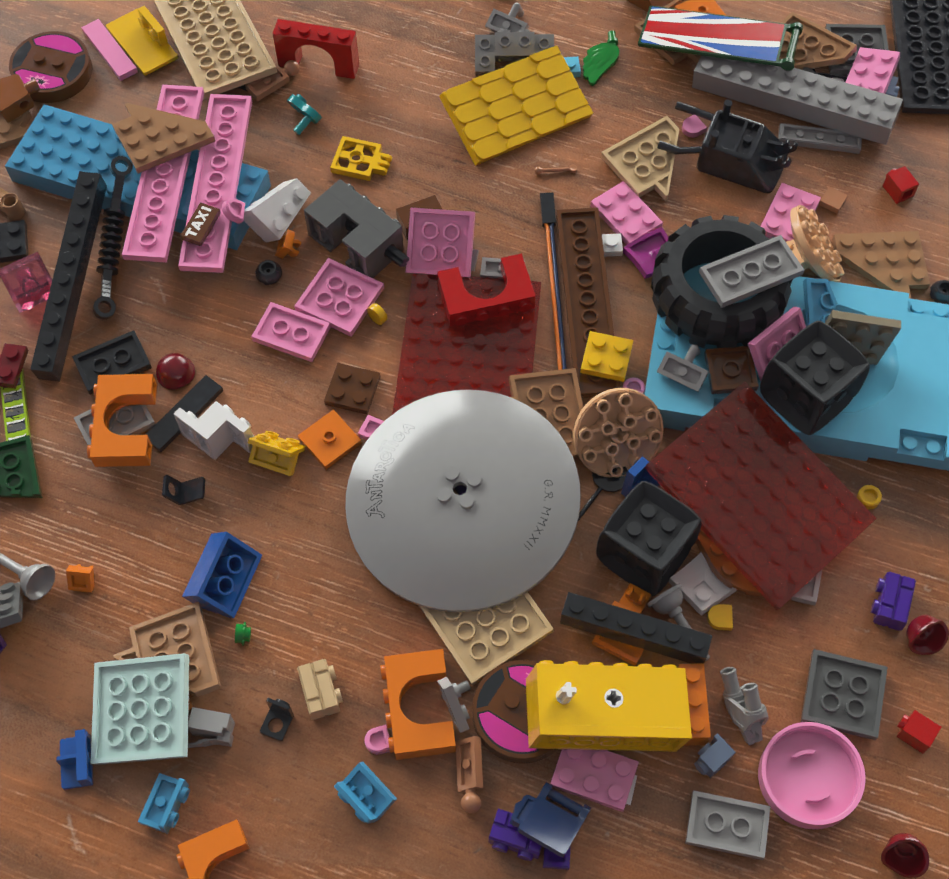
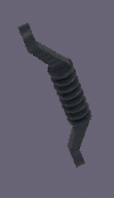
M117 156L111 162L110 171L115 176L110 208H106L103 211V215L106 217L102 219L105 225L101 227L104 233L100 235V238L104 241L99 243V246L103 249L98 251V254L102 257L98 258L97 262L101 265L96 268V271L102 274L101 297L93 305L94 315L102 320L111 318L116 310V304L111 299L110 293L112 276L118 274V269L115 266L119 265V261L116 258L120 257V253L117 250L121 249L119 242L122 241L120 234L123 233L121 226L124 225V221L121 219L125 217V212L120 210L124 179L130 175L133 168L131 161L125 156ZM122 163L127 167V170L124 172L118 171L115 165ZM101 303L109 305L110 312H101L98 305Z

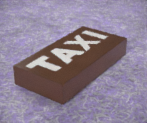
M200 202L181 233V239L202 246L221 214L220 209Z

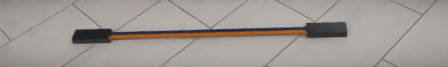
M540 193L542 227L545 226L557 365L558 370L567 369L554 235V226H556L554 193Z

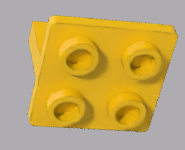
M265 431V433L257 434V436L248 439V444L252 445L249 463L288 476L294 474L298 455L305 451L306 447L299 444L300 441L296 439H283L278 437L279 434L272 431Z

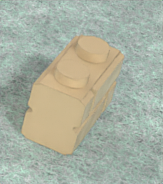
M322 659L311 664L298 666L297 670L311 720L338 713L340 711L339 703H343L340 689H334L332 681L337 679L333 665L328 666L326 659Z

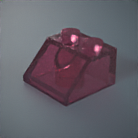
M38 251L0 268V277L19 313L47 301L52 278Z

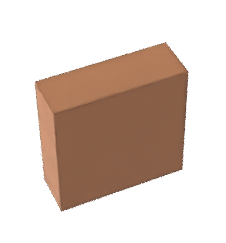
M829 186L819 205L838 214L848 195Z

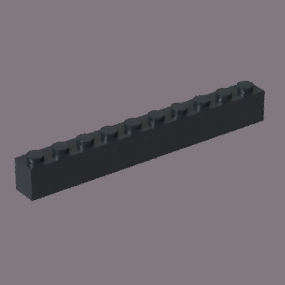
M79 171L30 368L34 375L41 380L58 382L61 380L107 188L100 173Z

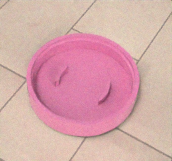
M814 722L790 725L779 731L770 740L760 758L758 779L761 792L768 805L771 806L770 808L792 825L805 829H823L834 826L844 820L857 807L865 789V769L860 754L847 737L830 726Z

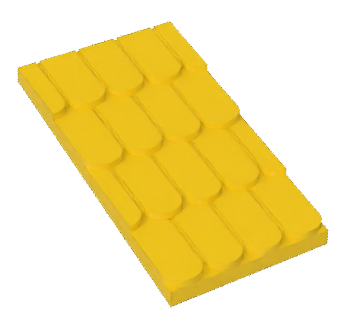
M557 45L508 64L498 70L473 78L466 83L449 88L439 96L475 166L593 115L591 107L588 105L583 92L579 88L572 72H570V68Z

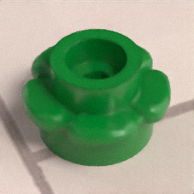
M246 622L236 624L235 643L242 644V646L245 645V641L250 642L251 627H247Z

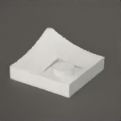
M702 553L698 554L684 568L670 577L669 580L672 587L680 583L683 598L701 616L709 611L712 606L719 604L737 591L736 588L732 587L730 589L713 574Z

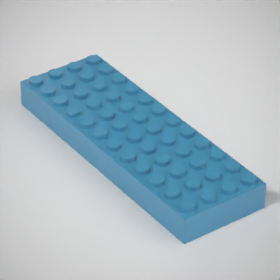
M44 104L5 167L13 182L68 199H73L79 171L100 173L107 185L102 209L110 208L115 181V176L110 171L111 162L117 156H125L128 159L129 157L118 139L112 124ZM197 149L191 151L174 231L182 233L186 227L200 152ZM122 163L115 165L118 171L124 172L127 170V167ZM242 163L236 199L244 202L246 209L253 202L265 196L271 187L268 170ZM133 165L130 175L124 179L120 210L124 211L125 216L130 218L141 173L137 174ZM232 221L228 248L238 250L249 229V226L244 221L240 224Z

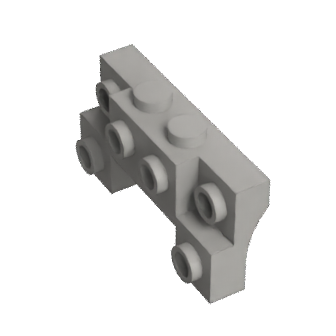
M502 29L499 32H495V35H475V75H479V72L495 71V62L519 61L532 54L554 47V34H535V32H530L528 29H521L518 32Z

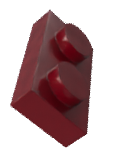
M4 344L0 356V387L16 389L29 351L27 346Z

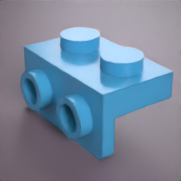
M359 762L343 781L337 782L334 785L338 791L339 798L354 808L358 819L368 824L378 821L397 800L394 794L364 762Z
M159 773L138 823L168 834L170 829L174 828L178 822L179 813L177 812L181 803L184 804L189 796L190 789L186 780L182 778L178 780Z

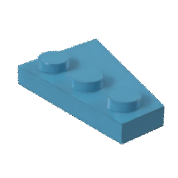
M806 278L803 281L806 327L815 321L825 323L832 310L838 311L836 307L838 303L828 279Z

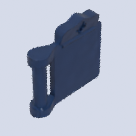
M546 782L537 798L525 795L521 801L515 804L510 824L517 827V831L558 856L564 857L588 816L591 807L586 804L584 806L552 789L553 785ZM546 797L556 802L557 804L563 806L564 808L570 810L571 812L577 814L578 817H575L574 815L547 801Z

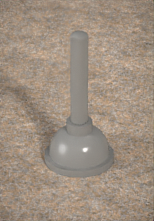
M0 553V564L18 575L20 587L28 599H41L52 588L56 576L52 566L48 564H34L29 567H23Z
M680 583L663 592L647 604L649 608L652 607L657 613L668 614L670 618H674L678 625L692 629L681 613L683 610L680 605L683 602V594L680 590L682 587Z

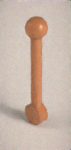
M572 164L569 167L561 168L536 167L534 171L537 175L543 172L564 171L574 174L577 172V166Z

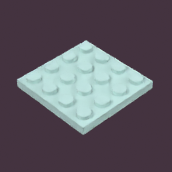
M188 654L94 663L91 764L101 765L188 757Z

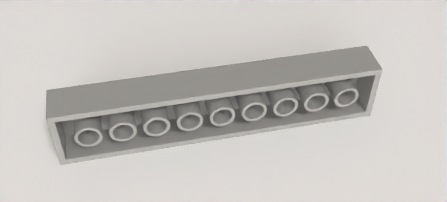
M701 56L694 70L692 88L884 145L888 142L903 99L797 68L786 71L779 66Z

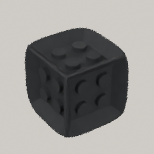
M815 321L789 340L770 360L761 379L760 392L764 399L795 428L807 435H812L846 408L853 397L858 394L867 378L870 364L865 356L836 330L821 321Z
M642 481L630 491L607 521L598 538L596 555L609 570L623 580L650 593L651 596H655L666 586L670 577L676 573L688 556L692 546L698 539L702 521L685 504L659 487Z

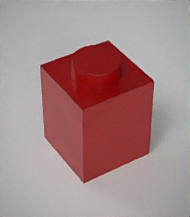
M906 166L890 170L886 174L883 188L896 204L914 197L919 186L918 181Z
M914 710L909 716L903 715L897 725L900 731L896 737L923 754L930 748L942 727Z

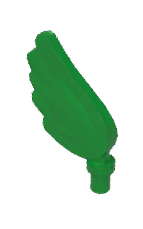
M613 30L608 32L607 43H600L589 48L587 56L583 59V78L588 80L591 86H594L619 59L618 39Z

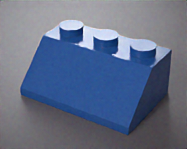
M228 532L211 533L182 597L192 603L199 602L202 609L229 618H235L262 554Z

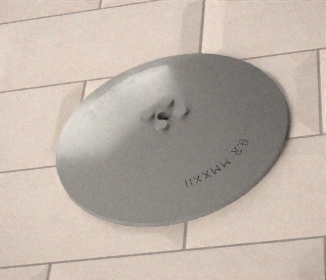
M454 390L419 399L398 410L387 418L365 442L353 464L348 479L345 506L347 525L354 547L364 565L383 586L397 596L416 605L438 611L472 612L485 610L505 604L530 591L562 559L571 543L579 518L581 503L580 482L574 458L562 436L547 419L528 405L511 397L488 391ZM463 485L467 490L464 494L457 495L454 493L455 487Z

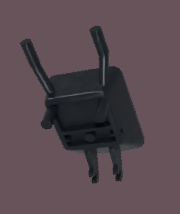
M725 100L723 109L716 111L715 114L677 101L676 110L711 121L701 146L678 147L659 141L658 149L676 155L699 153L696 167L701 172L763 193H771L774 190L783 169L791 165L792 160L791 158L787 159L788 153L796 151L798 147L796 142H794L793 146L789 145L790 140L782 143L764 124L730 113L733 104L731 100Z

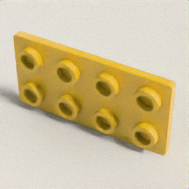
M145 6L137 8L106 24L107 30L145 76L178 59L177 53L168 44L164 28Z

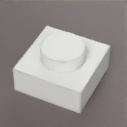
M621 233L602 234L604 257L622 256Z

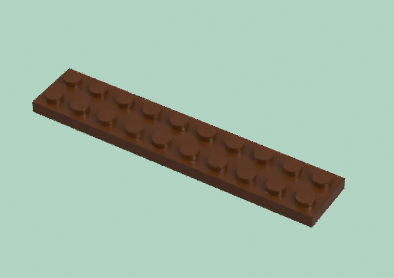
M599 209L556 210L572 367L576 368L581 398L595 397L604 391L621 388L620 381L580 373L590 331L614 336Z

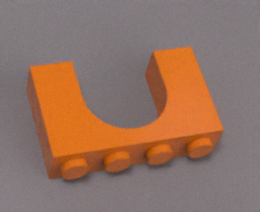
M153 374L98 375L97 384H94L93 388L96 400L95 404H92L91 407L94 419L93 424L89 426L91 445L87 446L88 458L91 459L95 467L151 466L152 443L148 435H117L108 430V425L112 415L125 406L156 405L157 383Z
M443 649L384 656L385 665H380L382 680H387V689H383L384 704H389L390 713H385L387 728H392L393 737L388 738L390 753L395 752L396 760L456 752L453 721L417 724L410 721L401 710L402 698L411 687L421 683L435 682L447 677Z
M236 819L179 844L180 853L176 856L181 869L186 868L189 877L187 879H209L211 872L220 862L250 848L242 826Z

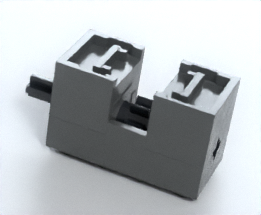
M339 179L304 209L308 235L330 253L341 243L348 246L349 259L345 264L349 268L374 278L392 261L399 267L407 265L406 262L409 261V257L402 253L404 248L400 222L386 215L381 207L373 205L365 195H360L351 184H346Z

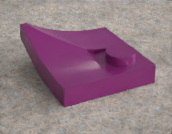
M661 227L623 247V254L633 262L644 279L652 277L656 256L660 247L668 241V236Z

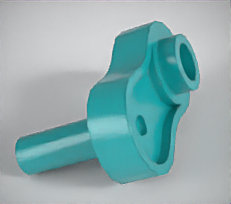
M292 94L287 99V102L296 111L304 115L303 119L293 129L297 135H300L311 121L317 124L321 120V115L314 108L306 104L307 101L300 94Z

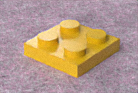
M590 331L580 373L624 382L634 340Z

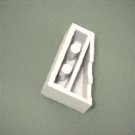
M297 178L282 182L244 210V222L265 242L280 240L311 192Z

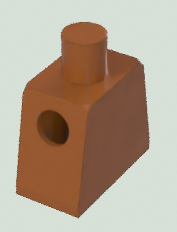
M19 74L0 79V112L7 123L34 107L35 104L30 95L41 90L36 79L25 84Z

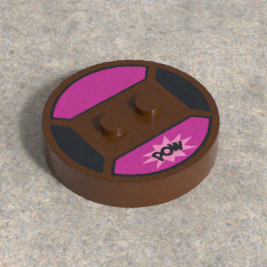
M60 31L43 32L27 38L16 47L9 60L11 75L19 74L24 84L36 79L41 90L30 96L33 101L41 103L60 102L75 96L88 84L93 70L92 61L85 44L76 36Z
M516 660L501 664L482 679L474 694L472 705L473 724L478 737H481L482 744L491 753L509 762L533 763L547 758L558 750L529 748L526 678L538 662Z

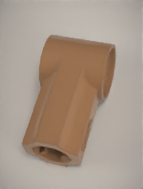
M0 187V210L10 220L21 219L25 215V208L19 197L15 193H9Z

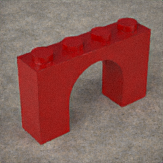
M277 19L272 34L279 67L284 68L285 63L289 60H294L300 64L302 58L301 46L312 45L322 48L331 55L334 61L336 76L355 79L359 67L356 31Z
M522 253L501 258V273L506 287L502 293L489 299L477 298L465 289L459 267L437 271L438 286L450 326H462L473 321H484L491 317L507 316L510 313L526 312L535 308L536 296Z

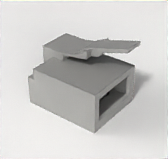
M192 707L188 721L189 731L194 736L210 739L188 743V748L207 747L210 745L232 747L234 739L232 733L235 722L231 714Z

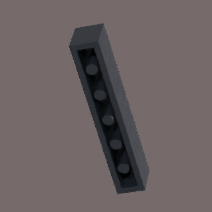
M571 592L567 594L560 624L691 664L705 663L713 636Z

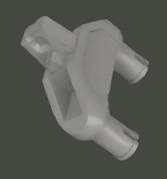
M726 667L722 669L720 674L725 688L723 699L731 719L739 727L748 745L762 741L761 726L767 723L769 716L766 706L761 703L758 685L756 683H747L740 687L736 668Z

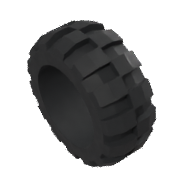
M723 215L721 220H713L711 216L698 218L692 222L691 227L686 224L680 227L660 247L655 259L652 275V300L660 317L666 316L665 324L678 337L681 334L690 337V344L705 348V344L717 345V348H736L737 343L742 342L744 346H748L750 341L783 315L792 292L790 287L792 280L762 291L746 301L733 303L721 308L718 302L708 300L696 293L684 277V274L695 266L715 262L770 240L765 236V229L752 221L747 225L738 222L739 217Z

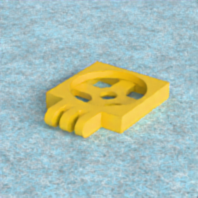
M342 136L330 170L334 174L370 181L373 173L379 175L387 174L392 156L381 153L382 144ZM355 147V149L350 152L345 151L349 148ZM364 148L368 149L373 154V157L364 155ZM358 155L360 159L353 160L352 157ZM339 158L349 160L348 168L340 166ZM361 163L369 165L366 171L356 170L357 166Z

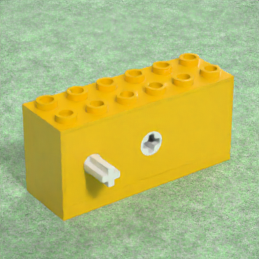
M544 660L536 663L526 678L529 748L677 752L692 739L685 668H677L676 665L672 664L662 667H652L651 664H640L635 667L628 666L626 663L606 666L601 662L579 665L576 661L554 664L553 661Z

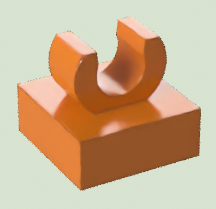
M289 229L285 231L278 241L275 256L283 259L287 254L291 257H296L299 254V251L295 250L293 246L298 248L302 242L294 239V231Z
M69 565L66 570L68 590L92 593L95 587L93 566Z
M630 583L619 603L641 614L651 598V594Z

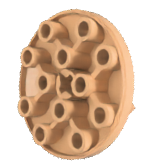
M802 205L792 208L790 219L794 239L787 241V245L804 270L810 268L820 279L840 282L841 276L845 274L839 263L842 261L840 253L834 250L827 236L829 231L826 225L818 222V216L813 209L808 210Z
M614 388L604 391L593 397L583 407L576 419L573 430L575 451L582 463L589 470L600 476H626V474L622 475L624 466L629 470L642 456L650 462L658 452L663 439V420L654 402L637 390Z

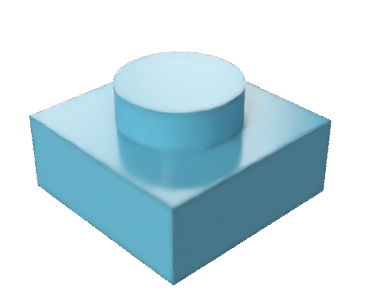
M564 57L573 76L580 77L579 57Z

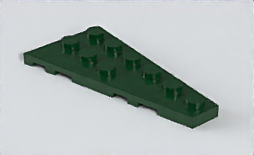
M30 435L0 442V497L43 498Z

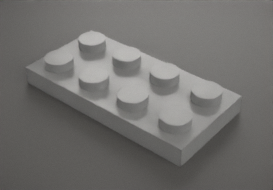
M780 235L702 266L699 273L720 307L723 308L803 275L804 268Z

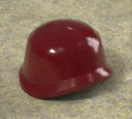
M170 353L163 356L156 368L158 382L168 390H176L186 386L193 381L196 373L192 361L179 353Z
M927 614L920 615L910 622L906 630V636L909 641L908 647L916 654H935L943 649L948 641V627L940 619Z
M895 834L889 839L881 853L882 863L906 878L920 877L926 873L929 867L930 860L927 848L916 836L911 834Z

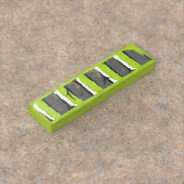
M22 369L16 389L1 387L6 441L27 435L31 437L24 372Z

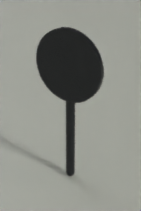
M626 466L623 467L622 475L627 474ZM592 472L593 481L598 486V489L579 512L578 521L602 490L607 492L621 490L626 476L603 477Z

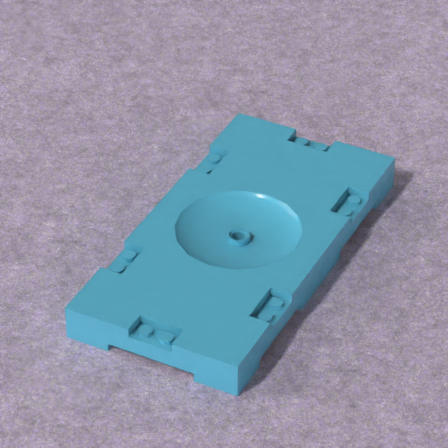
M710 263L695 266L684 274L685 280L696 293L708 300L717 302L699 273L700 267ZM799 276L792 280L790 286L792 292L783 315L792 307H799L806 324L803 281L808 277ZM829 281L838 303L836 305L838 311L901 320V330L878 364L870 365L867 378L858 394L853 397L846 408L812 435H807L795 428L764 399L760 392L761 381L757 370L756 375L759 385L757 391L711 394L708 375L700 391L697 392L657 373L667 351L684 359L690 346L693 345L689 343L690 337L685 334H681L678 337L665 324L666 316L660 317L657 313L644 395L651 399L659 409L663 420V428L684 431L685 427L773 441L777 447L867 461L868 457L949 471L948 304L910 299L909 293ZM752 295L735 303L746 301L748 299H751L755 295ZM742 342L737 343L736 347L744 345L742 344ZM705 344V348L699 347L700 354L695 357L693 364L707 370L704 356L705 349L717 348V345Z

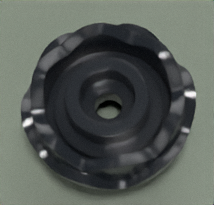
M273 260L262 261L256 268V278L264 285L277 283L282 277L281 266Z
M936 281L930 287L931 298L936 303L949 304V281Z

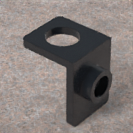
M169 475L163 477L162 496L178 505H183L204 498V477L180 482ZM169 483L173 484L175 495L170 493Z
M267 698L266 703L270 710L262 724L260 733L278 741H283L294 714L289 703L281 699L273 700ZM273 719H280L283 722V727L279 732H271L269 730V723Z

